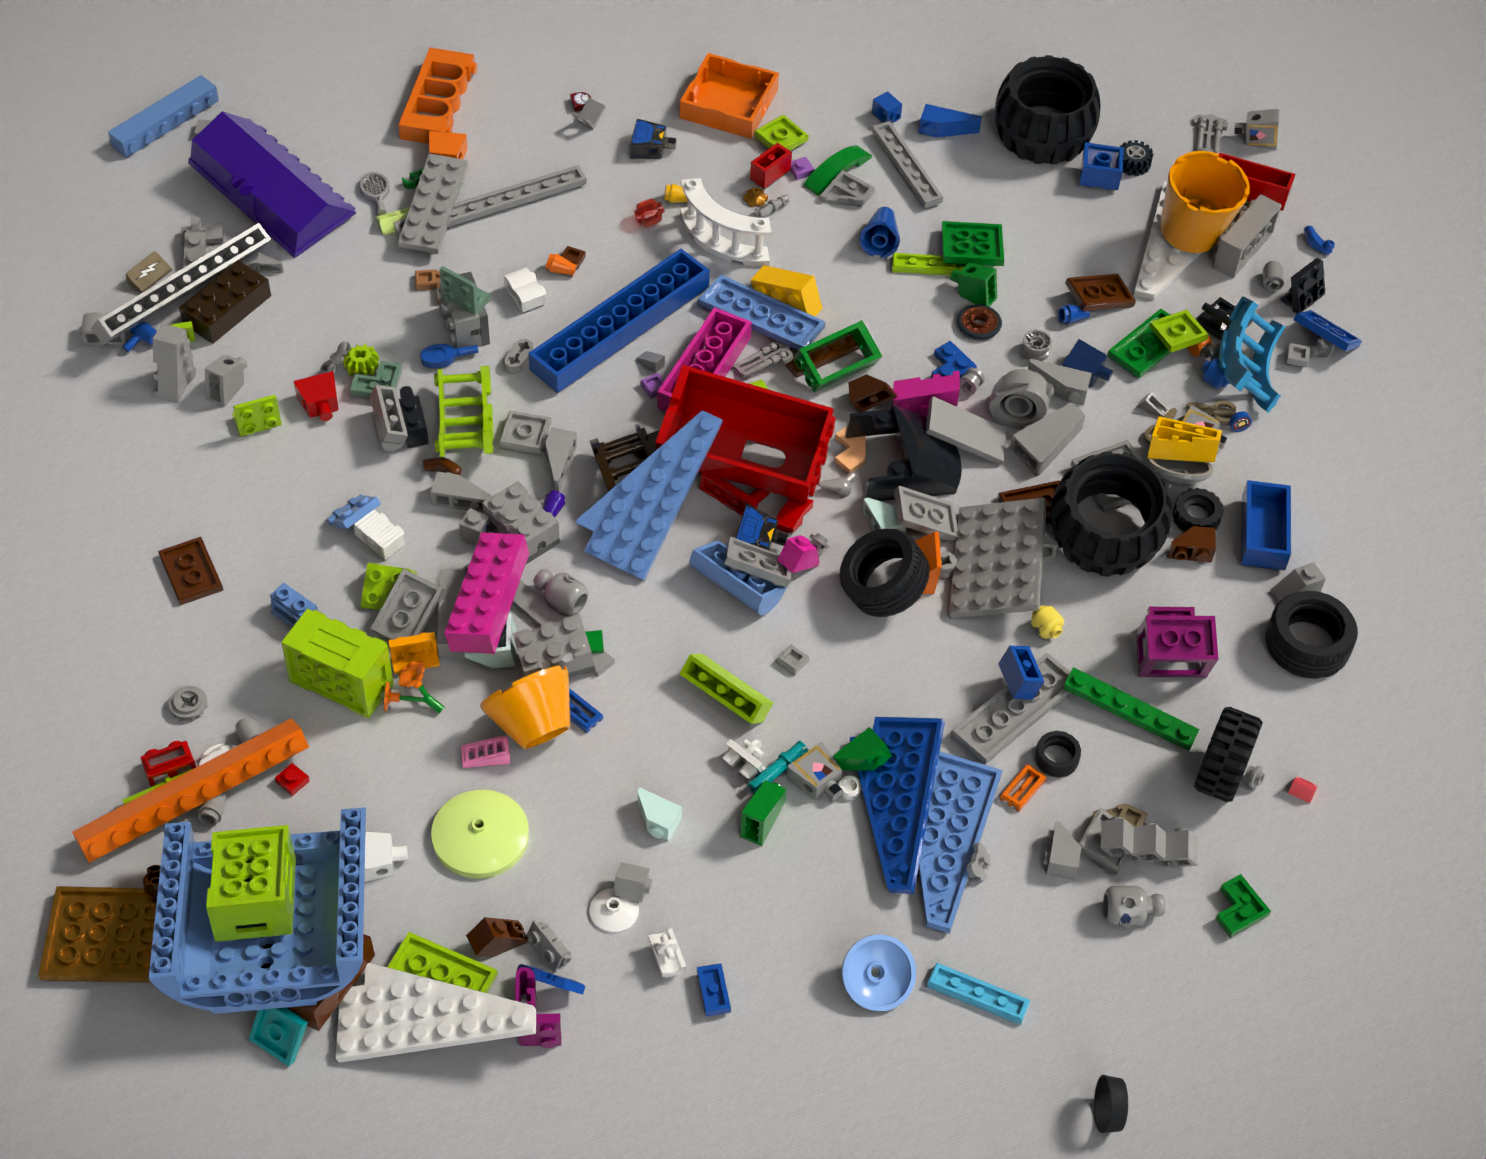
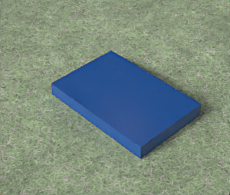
M1312 310L1297 313L1293 319L1344 351L1359 348L1362 342L1361 339Z

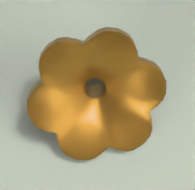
M755 187L747 190L743 200L750 207H759L765 205L768 195L762 189Z

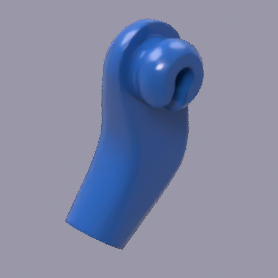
M1311 225L1304 228L1306 241L1312 248L1323 254L1332 253L1335 247V243L1332 240L1324 241Z

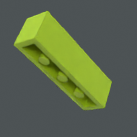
M703 653L690 654L679 673L750 724L764 722L774 704L770 699Z

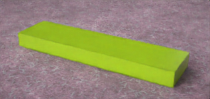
M892 254V272L951 276L954 269L961 271L967 265L943 263V256Z

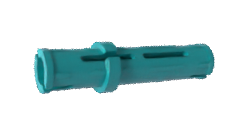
M799 740L789 750L781 752L777 760L747 783L748 788L753 787L750 791L755 794L764 780L773 782L787 770L789 764L808 752V748L803 749L806 745Z

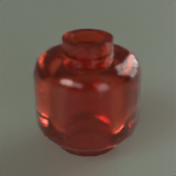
M653 198L638 203L636 210H634L638 224H643L646 228L662 221V214L665 213L661 202H656Z

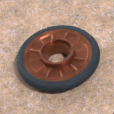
M975 304L967 306L960 311L957 317V324L959 329L971 338L988 339L1000 331L1002 319L993 308ZM980 319L983 320L985 323L977 324L975 323V320Z

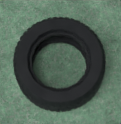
M879 529L865 534L848 549L841 563L839 578L844 592L863 613L874 617H887L905 611L921 597L929 580L930 567L925 554L907 533L898 529ZM902 558L901 567L893 578L877 587H867L870 575L878 566L885 561Z
M1301 591L1284 597L1275 606L1265 633V642L1270 655L1286 671L1303 678H1323L1337 673L1346 665L1357 640L1358 628L1353 614L1338 599L1319 591ZM1296 622L1317 624L1327 630L1332 636L1333 644L1327 647L1306 645L1293 636L1289 626Z

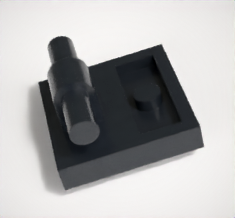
M1319 258L1314 259L1291 277V288L1288 293L1281 297V300L1285 304L1292 300L1293 312H1303L1325 295L1323 260Z
M1219 297L1211 305L1207 302L1204 303L1201 308L1204 312L1196 320L1206 332L1221 341L1224 330L1228 331L1231 324L1229 318L1236 306ZM1252 320L1249 321L1247 327L1252 324Z

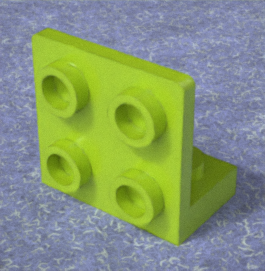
M276 395L233 406L234 412L232 415L240 437L282 425Z
M367 563L360 607L380 611L402 570L405 569L417 575V572L412 569Z

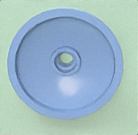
M870 935L857 941L848 950L842 964V981L846 992L856 1004L868 1010L887 1011L902 1004L912 992L916 981V965L909 949L898 939L887 935ZM874 967L878 969L876 977H873L871 974V970Z

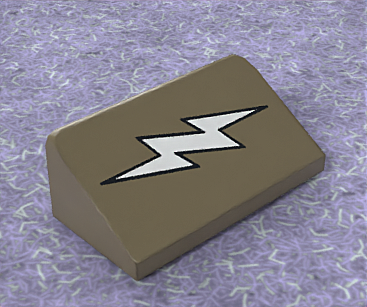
M154 251L126 273L127 283L143 293L171 272L172 268Z

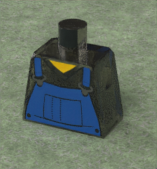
M637 119L630 143V158L661 159L664 149H676L677 138L667 137V127L665 125Z
M746 504L736 539L770 551L773 543L784 546L789 534L777 530L779 525L777 518Z

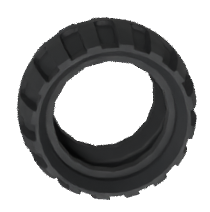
M1045 55L1044 57L1034 56L1024 62H1019L1003 80L996 98V127L1001 141H1004L1006 148L1010 152L1017 154L1019 158L1033 161L1036 164L1051 163L1053 165L1065 160H1072L1078 153L1080 154L1084 150L1085 142L1090 143L1099 123L1101 103L1095 80L1091 73H1088L1082 65L1076 64L1064 57L1058 58L1053 57V55ZM1047 106L1062 110L1066 113L1047 114L1033 110L1029 107Z
M1107 451L1102 452L1100 455L1088 456L1067 471L1055 490L1050 511L1053 535L1058 542L1059 548H1063L1066 558L1071 563L1075 562L1082 570L1088 573L1091 571L1099 573L1100 576L1107 577L1112 574H1119L1121 576L1131 573L1135 568L1139 569L1151 561L1167 539L1172 522V503L1169 491L1165 488V482L1160 474L1155 472L1148 462L1132 457V454L1125 452L1119 454ZM1097 494L1117 495L1129 500L1140 511L1145 524L1140 529L1129 534L1110 535L1099 532L1085 522L1078 511L1077 505L1087 497Z

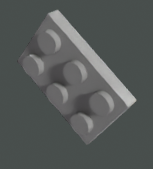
M899 485L894 490L899 525L927 534L939 532V538L952 542L956 541L959 534L954 503Z
M729 537L724 565H727L732 570H741L749 573L754 578L768 580L776 586L788 587L791 580V571L777 561L779 554Z
M403 569L374 621L371 630L390 640L422 633L444 589Z

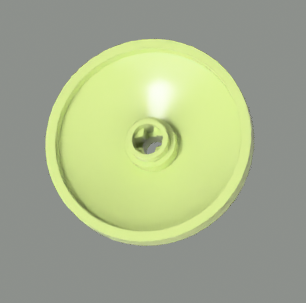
M472 790L453 797L441 807L432 824L431 838L437 858L447 869L463 877L481 879L502 874L521 859L528 845L529 828L524 811L513 799L492 790Z

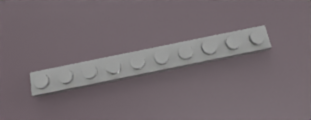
M577 165L455 203L448 227L587 184V178L580 166ZM406 219L393 222L398 237L401 235Z

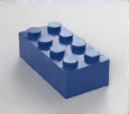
M1247 480L1242 495L1241 565L1286 570L1291 556V485Z

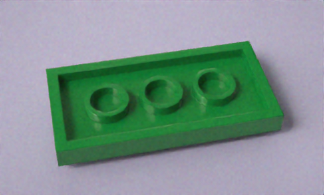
M1159 309L1109 349L1107 356L1136 377L1141 378L1171 353L1150 329L1151 321L1169 316L1170 314L1163 309Z

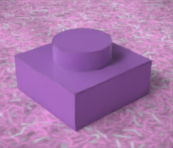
M807 157L791 161L790 171L796 180L809 177L815 170Z

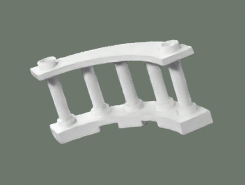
M701 178L681 180L683 192L688 200V208L680 209L681 219L686 231L690 232L694 237V241L700 247L728 262L735 260L743 262V265L770 266L768 248L763 246L764 235L772 234L769 218L744 216L725 209L708 195ZM704 217L713 223L712 228L708 225ZM721 227L733 231L732 241L720 235ZM741 233L755 235V246L740 244Z

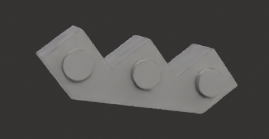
M1112 817L1110 820L1101 821L1100 848L1110 857L1121 858L1122 854L1133 856V861L1153 864L1154 861H1165V866L1173 868L1198 865V838L1188 829L1178 828L1174 832H1165L1156 823L1152 822L1134 827L1123 817Z

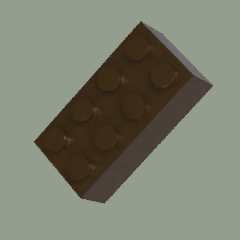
M238 260L179 307L182 322L192 321L194 332L214 344L271 297L269 280Z

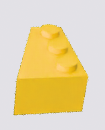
M763 265L751 278L753 289L814 317L823 308L813 275Z
M1158 417L1147 458L1215 463L1222 430Z

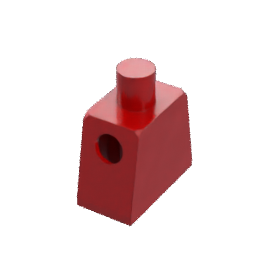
M333 371L293 381L296 397L309 417L319 416L322 421L332 419V412H336L339 409Z

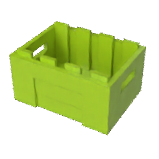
M307 608L281 642L290 683L305 690L315 692L368 719L385 697L386 682H390V689L394 685L387 642L376 637H369L365 632L356 628L347 627L345 623L339 620L327 618L325 614L319 611H312Z
M279 825L212 832L211 853L213 861L211 886L207 891L206 909L215 942L293 934L296 857L289 826ZM247 878H252L250 882H244ZM266 923L267 925L261 927L237 929L236 927L240 925Z

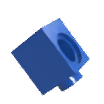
M887 91L873 99L872 114L882 123L888 121L893 123L901 119L903 104Z

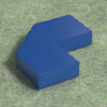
M518 965L517 970L522 967L531 969L537 981L583 995L586 986L580 982L528 965Z

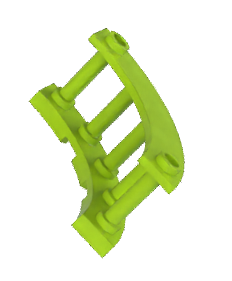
M480 366V371H477V373L443 375V369H437L438 373L434 374V384L439 386L440 430L439 439H435L436 453L440 452V457H445L446 450L476 447L484 449V454L493 453L492 404H488V395L492 393L490 366ZM476 381L482 384V394H478L476 397L445 399L444 384ZM471 405L483 407V413L479 414V416L446 418L445 407ZM479 424L480 427L483 426V429H479L478 432L446 434V427Z

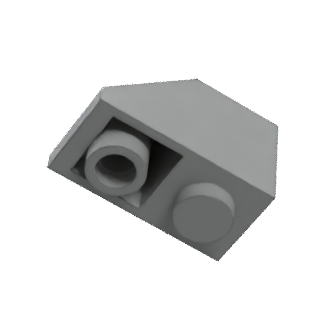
M1056 821L1054 829H1049L1046 844H1051L1050 851L1046 850L1043 864L1048 865L1046 874L1075 880L1079 868L1081 846L1062 823Z

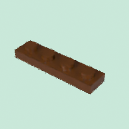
M852 334L808 355L815 368L818 369L859 350V347ZM793 355V360L785 364V366L795 378H798L804 374L796 366L795 355Z

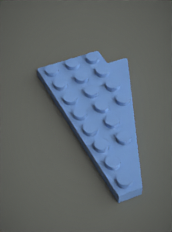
M702 410L580 516L575 523L593 531L584 552L645 581L723 420Z
M941 751L937 763L918 870L926 927L950 934L969 877L966 867L971 862V857L974 853V843H980L1003 770Z

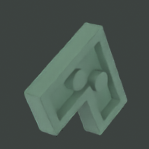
M381 361L376 377L355 374L350 394L352 396L370 398L375 385L397 388L402 372V364Z

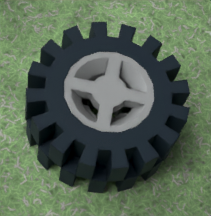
M1129 140L1128 143L1124 142L1120 145V147L1124 148L1123 173L1128 171V175L1135 173V176H1138L1139 173L1143 175L1149 171L1153 159L1152 148L1149 149L1150 146L1148 144L1144 146L1142 141L1138 143V140H1134V143Z

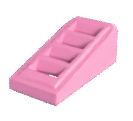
M508 735L461 746L463 768L510 764ZM488 750H492L493 754L488 755ZM478 751H483V756L479 757ZM469 752H473V759H469Z

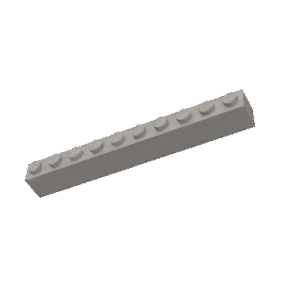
M260 223L254 225L101 317L91 327L92 331L104 346L219 276L236 261L239 260L241 262L260 251L270 242L271 238Z

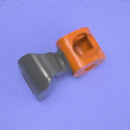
M1209 336L1206 341L1187 347L1191 355L1195 357L1204 354V357L1211 358L1210 362L1214 358H1220L1221 344H1212Z

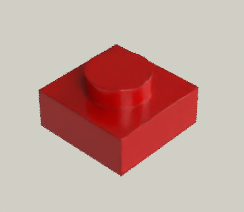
M293 763L275 777L276 783L291 796L295 795L310 782L309 776Z

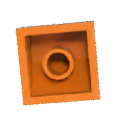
M932 532L915 541L925 554L930 567L929 580L922 594L935 593L942 569L939 532Z

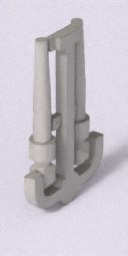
M1213 114L1195 116L1193 125L1198 124L1197 151L1217 153L1222 128L1227 130L1228 122ZM1206 122L1208 123V130H1207V131H1205ZM1215 123V130L1212 132V124ZM1203 135H1207L1205 148L1201 147ZM1211 136H1215L1214 149H1209Z
M771 341L765 344L766 346L761 348L760 351L733 366L742 377H745L771 364L778 363L780 359L784 364H787L793 360L790 346L779 341ZM757 358H760L759 360H757V361H755V362H753V363H751V364H749V365H747V366H745V367H743V368L740 367V366H742V365H744V364H746V363H748V362H751V361H753V360H755V359H757Z

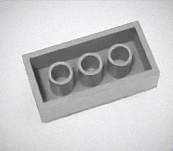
M1261 194L1256 200H1252L1247 210L1240 213L1236 223L1232 222L1227 233L1219 237L1217 242L1219 247L1213 256L1215 259L1213 268L1235 278L1274 233L1282 205Z

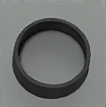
M1101 1075L1097 1081L1094 1095V1116L1100 1133L1120 1132L1125 1127L1128 1116V1092L1122 1078Z

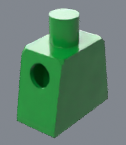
M968 263L961 271L956 269L952 271L950 280L958 283L959 295L974 304L989 307L997 299L996 268Z

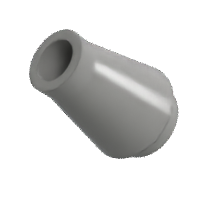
M224 792L206 801L198 810V819L201 823L207 826H215L221 821L226 799Z

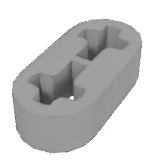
M520 339L511 348L504 359L507 372L517 374L525 368L529 362L528 353L533 350V343L530 340Z

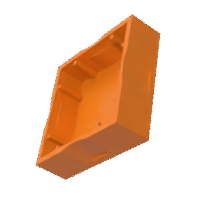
M707 53L695 79L689 84L680 100L679 118L752 139L754 131L757 130L778 91L779 73Z

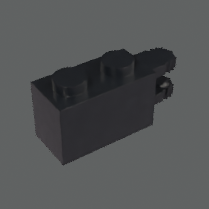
M404 386L400 389L401 399H399L408 434L406 438L407 448L429 444L427 426L419 395L414 396L412 388Z

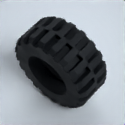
M1225 707L1223 709L1194 784L1197 791L1225 802L1233 801L1263 724L1259 717L1232 707Z

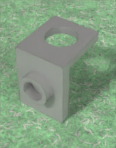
M588 98L581 113L578 114L572 111L571 115L577 122L594 129L606 106Z

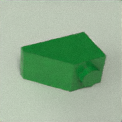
M869 727L835 753L833 758L841 770L874 771L877 767L884 765L892 755L886 744Z

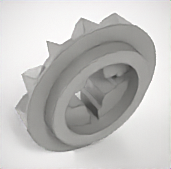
M182 687L170 697V711L173 712L175 717H181L183 720L190 717L194 719L198 714L203 715V710L207 707V696L198 687ZM183 701L188 703L193 702V706L191 707L188 705L185 707Z

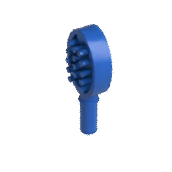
M434 344L422 350L420 354L421 363L428 368H443L452 364L455 357L476 354L479 351L477 345L454 349L448 344Z

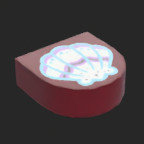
M585 92L570 94L574 111H582L588 98L591 99V96Z

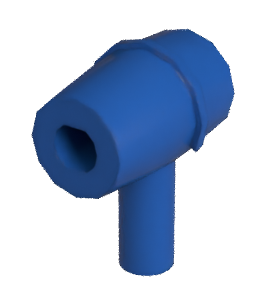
M141 322L130 329L133 336L122 348L129 352L140 340L153 345V337L157 330L148 322Z

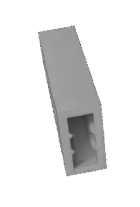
M1070 402L1015 433L1012 436L1010 449L1039 476L1082 430L1085 415L1080 408H1077Z

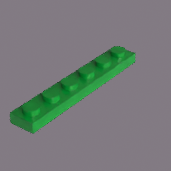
M1074 667L1062 688L1187 751L1191 749L1200 730Z

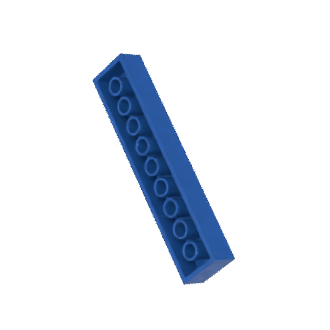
M682 248L530 351L528 353L529 370L559 393L709 287L710 270Z

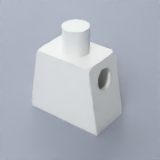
M366 832L365 882L392 876L394 874V861L408 860L407 846L393 847L392 836L389 833Z

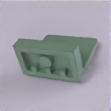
M444 266L439 269L442 297L446 301L452 302L464 311L474 315L491 301V295L476 287L475 283Z

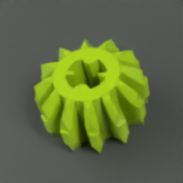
M366 343L363 346L356 344V347H351L347 355L343 356V365L349 376L355 374L374 375V370H378L379 355L373 346L368 347Z

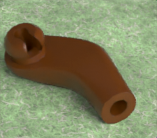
M437 457L423 460L425 471L449 472L461 476V467L448 458Z

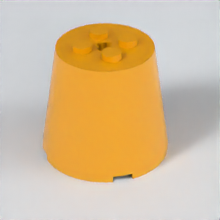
M1209 151L1189 152L1178 157L1170 168L1160 229L1166 241L1181 251L1202 253L1213 248L1218 242L1219 237L1225 232L1242 208L1249 195V181L1244 171L1231 159L1228 162L1218 157V153Z

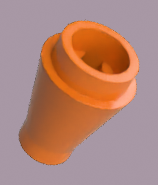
M556 253L555 255H549L545 269L550 270V273L574 276L577 265Z

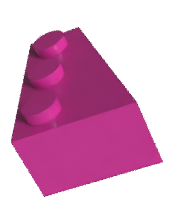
M954 371L953 375L940 377V374H935L930 379L921 380L920 377L894 381L893 390L897 393V398L892 399V404L922 416L928 415L929 400L933 396L957 407L960 391L959 371Z

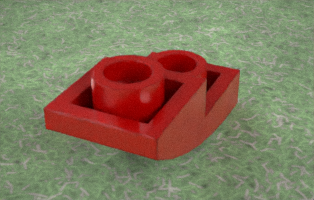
M790 498L775 519L776 528L787 533L796 531L803 523V516L813 508L814 500L808 499L807 503Z

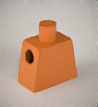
M429 131L430 154L457 159L464 158L468 149L467 134Z

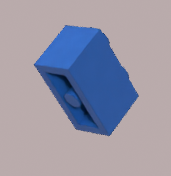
M1009 645L998 665L1013 699L1033 700L1045 682L1029 646Z

